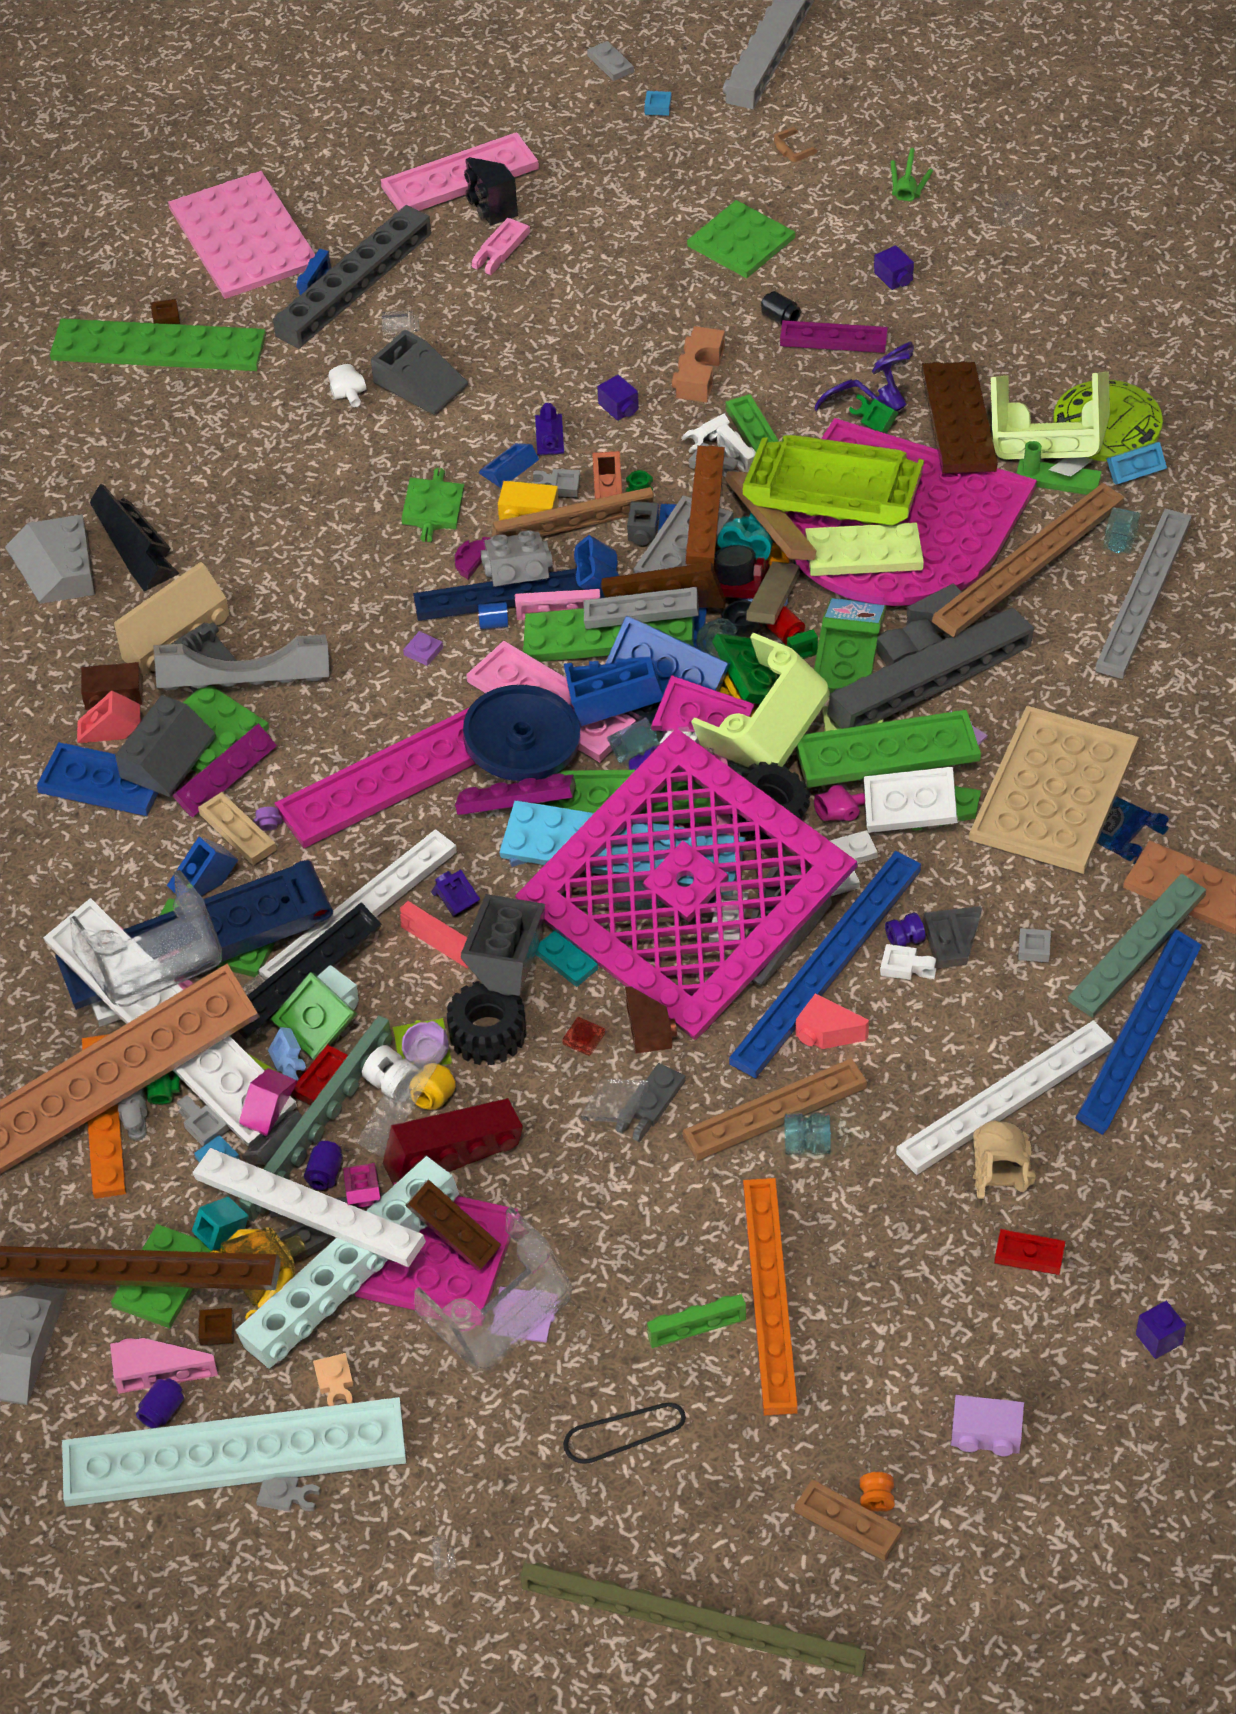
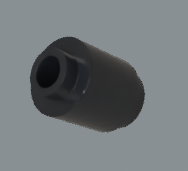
M776 291L766 294L761 301L762 314L781 325L782 320L797 321L800 317L801 309L797 306V303Z

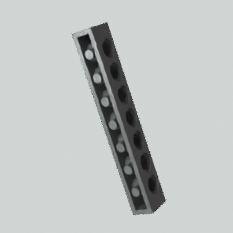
M408 205L394 213L389 220L378 227L375 232L363 240L349 254L345 255L340 262L329 269L326 274L273 318L275 337L300 349L431 235L430 216Z

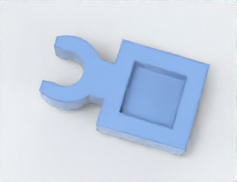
M280 1027L268 1049L269 1055L277 1071H281L283 1075L297 1081L299 1080L296 1070L304 1071L306 1068L305 1062L302 1059H298L301 1048L292 1029Z

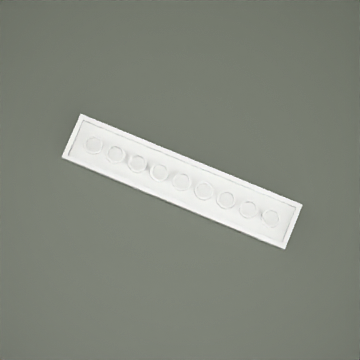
M91 898L43 937L46 944L126 1024L183 990ZM230 1036L173 1069L249 1148L263 1136V1134L239 1124L250 1082L262 1074L264 1070ZM291 1096L273 1127L284 1119L289 1111H293L297 1107L296 1101Z

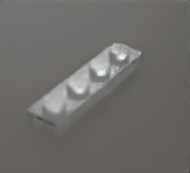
M419 1031L358 1137L357 1144L384 1158L391 1125L405 1122L446 1051V1046Z

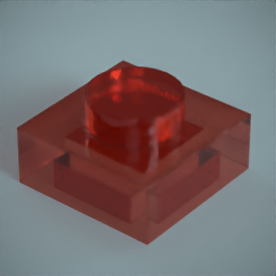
M577 1017L563 1037V1045L591 1056L605 1035V1028Z

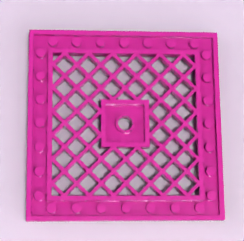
M676 728L515 895V898L545 904V924L588 955L624 986H632L665 1005L668 1010L669 1019L675 1018L676 1026L696 1040L858 867V864L854 858ZM693 780L704 789H694ZM688 781V790L673 792L672 782ZM667 784V792L659 793ZM710 797L711 807L695 808L694 799ZM716 798L726 805L716 806ZM689 800V809L674 810L673 801ZM668 802V811L653 813L652 803ZM647 805V813L639 814ZM733 814V824L717 825V815ZM738 814L749 822L738 823ZM711 816L712 826L696 827L695 818ZM690 818L691 828L675 829L674 820ZM669 821V830L654 832L653 822ZM648 823V832L633 834L632 824ZM627 826V835H619ZM760 830L772 839L761 840ZM755 831L756 840L740 842L739 832ZM734 833V843L718 844V834ZM698 836H713V845L697 846ZM691 837L692 847L683 840L676 847L675 839ZM670 839V849L655 851L654 841ZM649 842V851L634 853L633 843ZM628 844V854L612 855V845ZM783 847L794 856L784 857ZM606 848L607 856L597 857ZM778 848V857L762 859V849ZM756 850L757 860L741 861L740 851ZM735 852L736 862L719 863V853ZM714 854V863L703 855ZM664 859L656 868L655 860ZM650 861V871L635 872L634 862ZM613 864H629V873L613 874ZM607 865L608 875L592 876V866ZM801 865V875L785 876L784 866ZM806 865H808L811 868L807 873ZM779 867L780 877L763 878V868ZM586 869V877L578 878L579 875ZM758 869V879L742 880V870ZM736 871L737 881L727 882L729 877L726 872ZM683 876L694 878L693 883L687 887L677 884L678 880ZM645 880L642 884L646 890L635 891V881ZM629 882L630 892L614 893V883ZM608 884V894L593 896L594 885ZM786 885H795L786 895ZM587 886V896L572 898V888ZM781 886V896L765 898V887ZM759 888L760 898L743 900V890ZM565 890H566V898L561 895ZM738 891V901L722 902L721 892ZM716 894L717 903H708V901ZM652 899V909L636 911L637 900ZM657 899L668 906V908H658ZM630 901L631 911L615 913V903ZM609 903V914L594 915V905ZM578 906H588V915L580 910ZM775 906L766 916V907ZM760 908L761 918L745 919L744 909ZM739 910V920L723 922V911ZM717 912L718 922L702 924L701 913ZM696 915V924L680 926V916L687 922H690ZM674 916V927L659 928L658 918ZM653 918V929L637 930V920ZM631 921L632 931L616 932V922ZM610 923V932L599 924ZM755 928L746 938L745 929ZM740 929L741 940L724 941V931ZM718 931L719 942L703 943L702 933ZM697 934V944L681 946V935ZM675 936L676 946L660 948L659 937ZM654 938V948L638 950V939ZM632 940L633 950L621 941ZM725 950H734V952L727 959H725ZM720 951V962L704 963V952ZM698 953L699 964L682 965V955ZM676 955L677 966L661 967L660 957ZM655 957V967L644 960V958ZM715 971L705 982V972ZM699 973L700 984H683V974ZM677 975L678 985L666 976Z

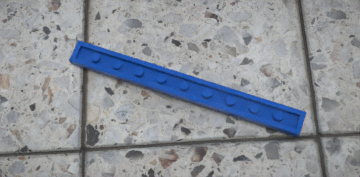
M897 851L892 854L729 1057V1065L755 1079L796 1029V1018L814 994L823 995L920 873L921 863Z

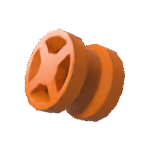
M871 1472L863 1475L860 1478V1489L863 1491V1495L860 1497V1505L870 1511H889L893 1509L895 1499L891 1494V1490L894 1488V1478L883 1472Z

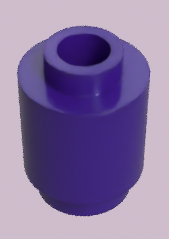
M320 1141L312 1149L304 1173V1179L310 1187L316 1190H325L334 1186L343 1160L342 1150L336 1143Z
M166 1378V1380L157 1379L138 1404L137 1418L151 1429L166 1425L184 1400V1396L181 1393L182 1387L170 1378Z

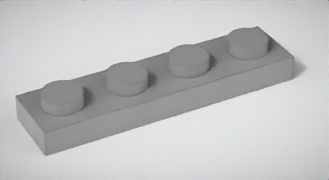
M697 587L584 600L585 628L622 625L626 616H631L641 622L699 616Z

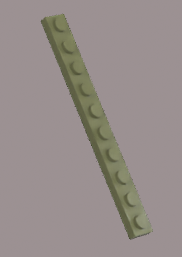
M524 1562L520 1574L523 1590L862 1677L865 1668L866 1650L860 1649L859 1646L850 1642L836 1643L826 1640L819 1634L807 1633L805 1635L793 1632L784 1625L773 1624L770 1626L758 1623L749 1616L739 1615L735 1617L723 1614L714 1607L706 1606L700 1608L689 1605L686 1601L679 1598L665 1599L657 1597L644 1589L634 1591L622 1588L613 1581L604 1580L599 1582L587 1579L581 1573L556 1571L543 1563L533 1565Z

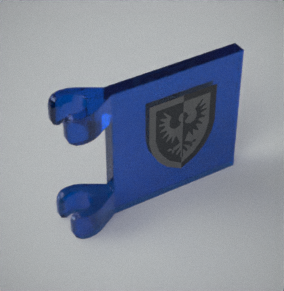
M1116 796L1097 843L1119 854L1128 861L1137 857L1133 862L1135 864L1142 853V847L1130 842L1145 825L1162 835L1165 834L1169 829L1166 826L1169 818L1162 813H1151Z

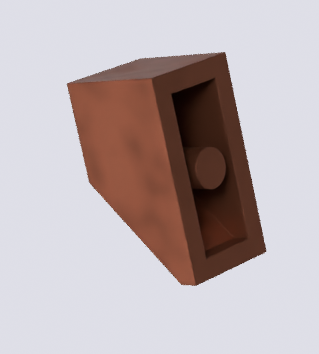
M632 986L625 987L626 1007L635 1054L672 1049V1037H677L675 1018L669 1019L667 1007Z

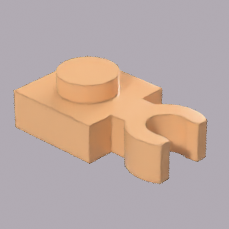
M346 1353L314 1360L313 1363L320 1393L330 1392L327 1396L328 1406H334L335 1401L338 1399H345L347 1404L353 1403L352 1394L349 1390L345 1389L353 1386Z

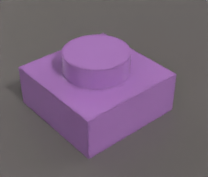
M419 631L403 649L404 656L428 666L443 649V642Z

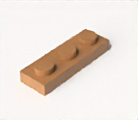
M813 1479L794 1506L795 1513L884 1562L902 1535V1528Z

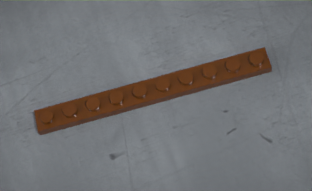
M0 1246V1282L276 1290L282 1259L277 1254Z

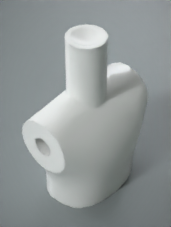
M343 364L331 369L328 377L334 400L347 397L352 407H358L361 404L358 393L367 390L363 376L351 364Z

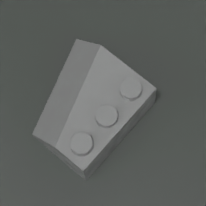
M83 514L27 523L5 546L8 554L11 555L15 565L24 576L26 583L40 604L95 595L88 535Z

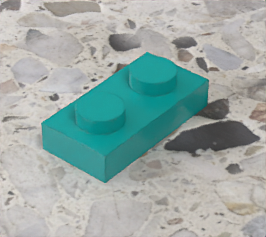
M555 930L539 943L535 955L576 987L598 970V963Z

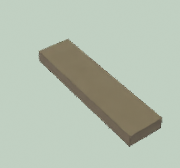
M772 562L747 610L746 620L775 624L800 574L799 565Z

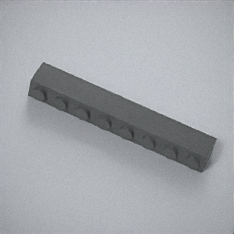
M1013 607L1002 613L999 612L981 623L972 625L954 638L949 636L947 639L931 644L925 649L913 655H908L890 666H885L871 675L861 677L852 684L836 689L833 693H830L827 714L841 729L878 722L1031 647L1034 627Z

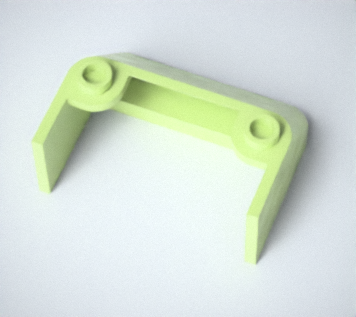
M1109 371L1092 373L1093 400L1084 405L1082 409V422L1031 424L1028 407L1020 402H1009L1008 375L991 377L992 432L996 455L1002 459H1024L1025 445L1029 441H1037L1041 444V458H1072L1096 455L1102 447L1110 416Z
M752 633L750 638L759 664L769 667L773 672L780 675L752 717L739 713L732 714L724 719L720 727L695 717L691 722L700 746L708 751L748 768L754 763L759 765L760 762H766L768 765L774 762L778 763V766L783 767L829 699L830 691L825 679L792 648Z

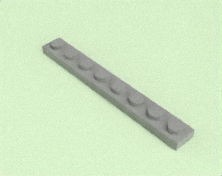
M1164 509L1098 658L1096 672L1120 679L1124 678L1191 524V515Z

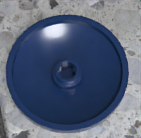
M508 685L483 694L470 706L464 719L463 741L467 753L472 760L488 773L513 781H521L527 778L539 780L558 773L573 760L580 743V723L573 708L557 694L537 686Z

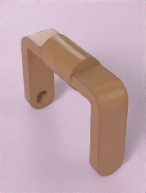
M795 127L774 135V144L777 150L784 157L787 156L792 162H797L817 154V150L814 147L794 154L790 147L782 141L798 133Z

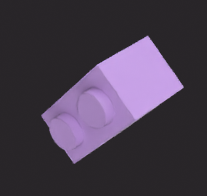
M956 1395L951 1446L958 1447L964 1452H975L978 1449L991 1450L999 1456H1009L1012 1453L1019 1454L1024 1402Z

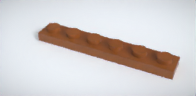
M697 445L686 550V564L688 565L712 562L714 566L725 447Z

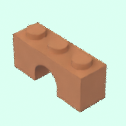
M693 327L691 336H687L685 339V354H681L679 357V372H675L672 379V388L676 389V398L708 402L713 387V367L705 365H720L725 350L724 330Z

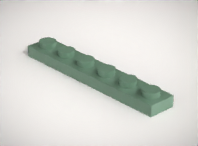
M1181 873L1068 996V1002L1093 1018L1206 896V889Z

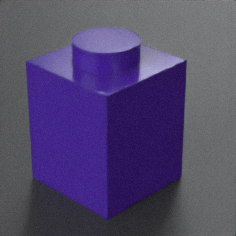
M896 245L874 255V273L891 290L900 286L904 287L913 280L914 262Z
M619 374L597 386L598 404L617 421L626 416H632L639 409L638 391Z
M1166 1300L1139 1315L1136 1335L1151 1355L1157 1359L1183 1344L1186 1324Z

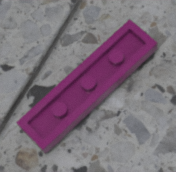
M782 320L780 346L885 353L888 327Z
M258 723L172 796L186 813L193 817L199 812V806L227 789L277 745Z
M559 773L553 774L546 779L536 780L534 778H527L514 784L500 782L482 789L469 787L459 792L455 807L457 814L462 815L513 807L514 801L540 803L572 798L576 783L573 774L564 776V774Z

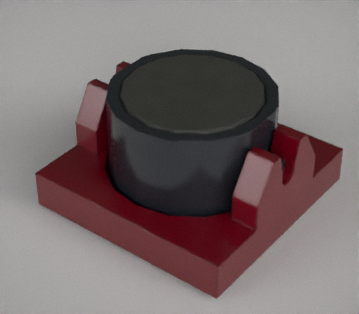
M730 545L718 550L715 553L713 567L724 596L753 599L770 568V561L757 557L756 560V553L748 546Z

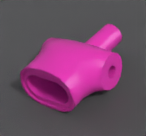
M834 785L828 792L814 796L815 810L823 821H852L860 813L858 806L865 805V793L850 795L841 785Z

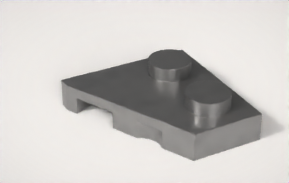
M981 906L924 913L923 923L933 957L936 958L935 964L937 968L967 965L981 917Z

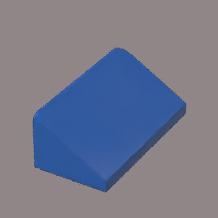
M515 443L483 467L478 473L502 488L503 481H512L537 462L539 458L532 444Z

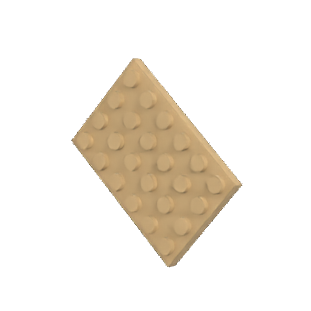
M1026 706L970 830L969 840L1084 874L1138 746L1139 737Z

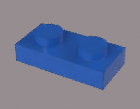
M319 249L315 256L309 260L304 273L299 275L296 287L300 295L331 269L329 251Z

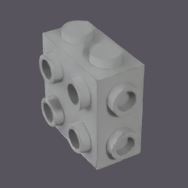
M527 530L514 536L495 535L491 539L484 540L485 550H481L482 565L485 569L486 578L491 577L494 586L549 578L548 568L553 567L552 555L548 549L547 541H542L539 532Z

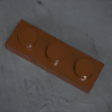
M429 1179L420 1186L405 1204L411 1212L477 1271L484 1267L501 1246L494 1237Z

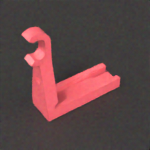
M409 901L400 907V922L403 929L465 968H469L461 959V952L467 937Z

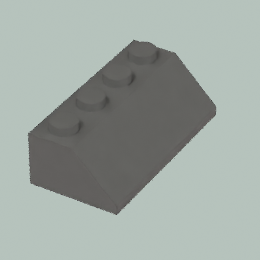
M485 894L461 952V959L489 991L499 992L506 996H520L542 937L545 904Z

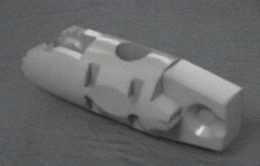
M144 1088L118 1103L119 1118L123 1121L129 1138L135 1140V1142L143 1140L147 1135L145 1121L147 1107Z

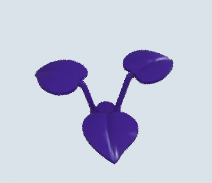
M910 341L900 345L874 364L875 367L872 369V373L877 374L883 370L888 382L887 385L878 390L880 394L878 397L859 380L850 379L828 389L818 399L814 407L815 411L817 412L820 405L829 396L852 387H859L869 397L878 400L895 411L904 408L907 404L895 385L890 368L904 359H910L914 352L913 343Z

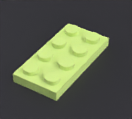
M917 523L805 529L806 539L817 551L815 559L808 560L811 576L923 570L924 562Z

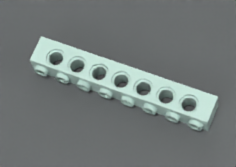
M426 1156L366 1211L419 1232L421 1229L426 1228L427 1225L411 1212L405 1204L420 1186L429 1179L452 1201L459 1195L453 1176ZM336 1238L287 1282L279 1292L275 1293L236 1329L243 1347L270 1369L278 1361L283 1360L298 1342L308 1337L324 1318L333 1314L349 1295L357 1292L361 1284L374 1272H378L389 1259Z

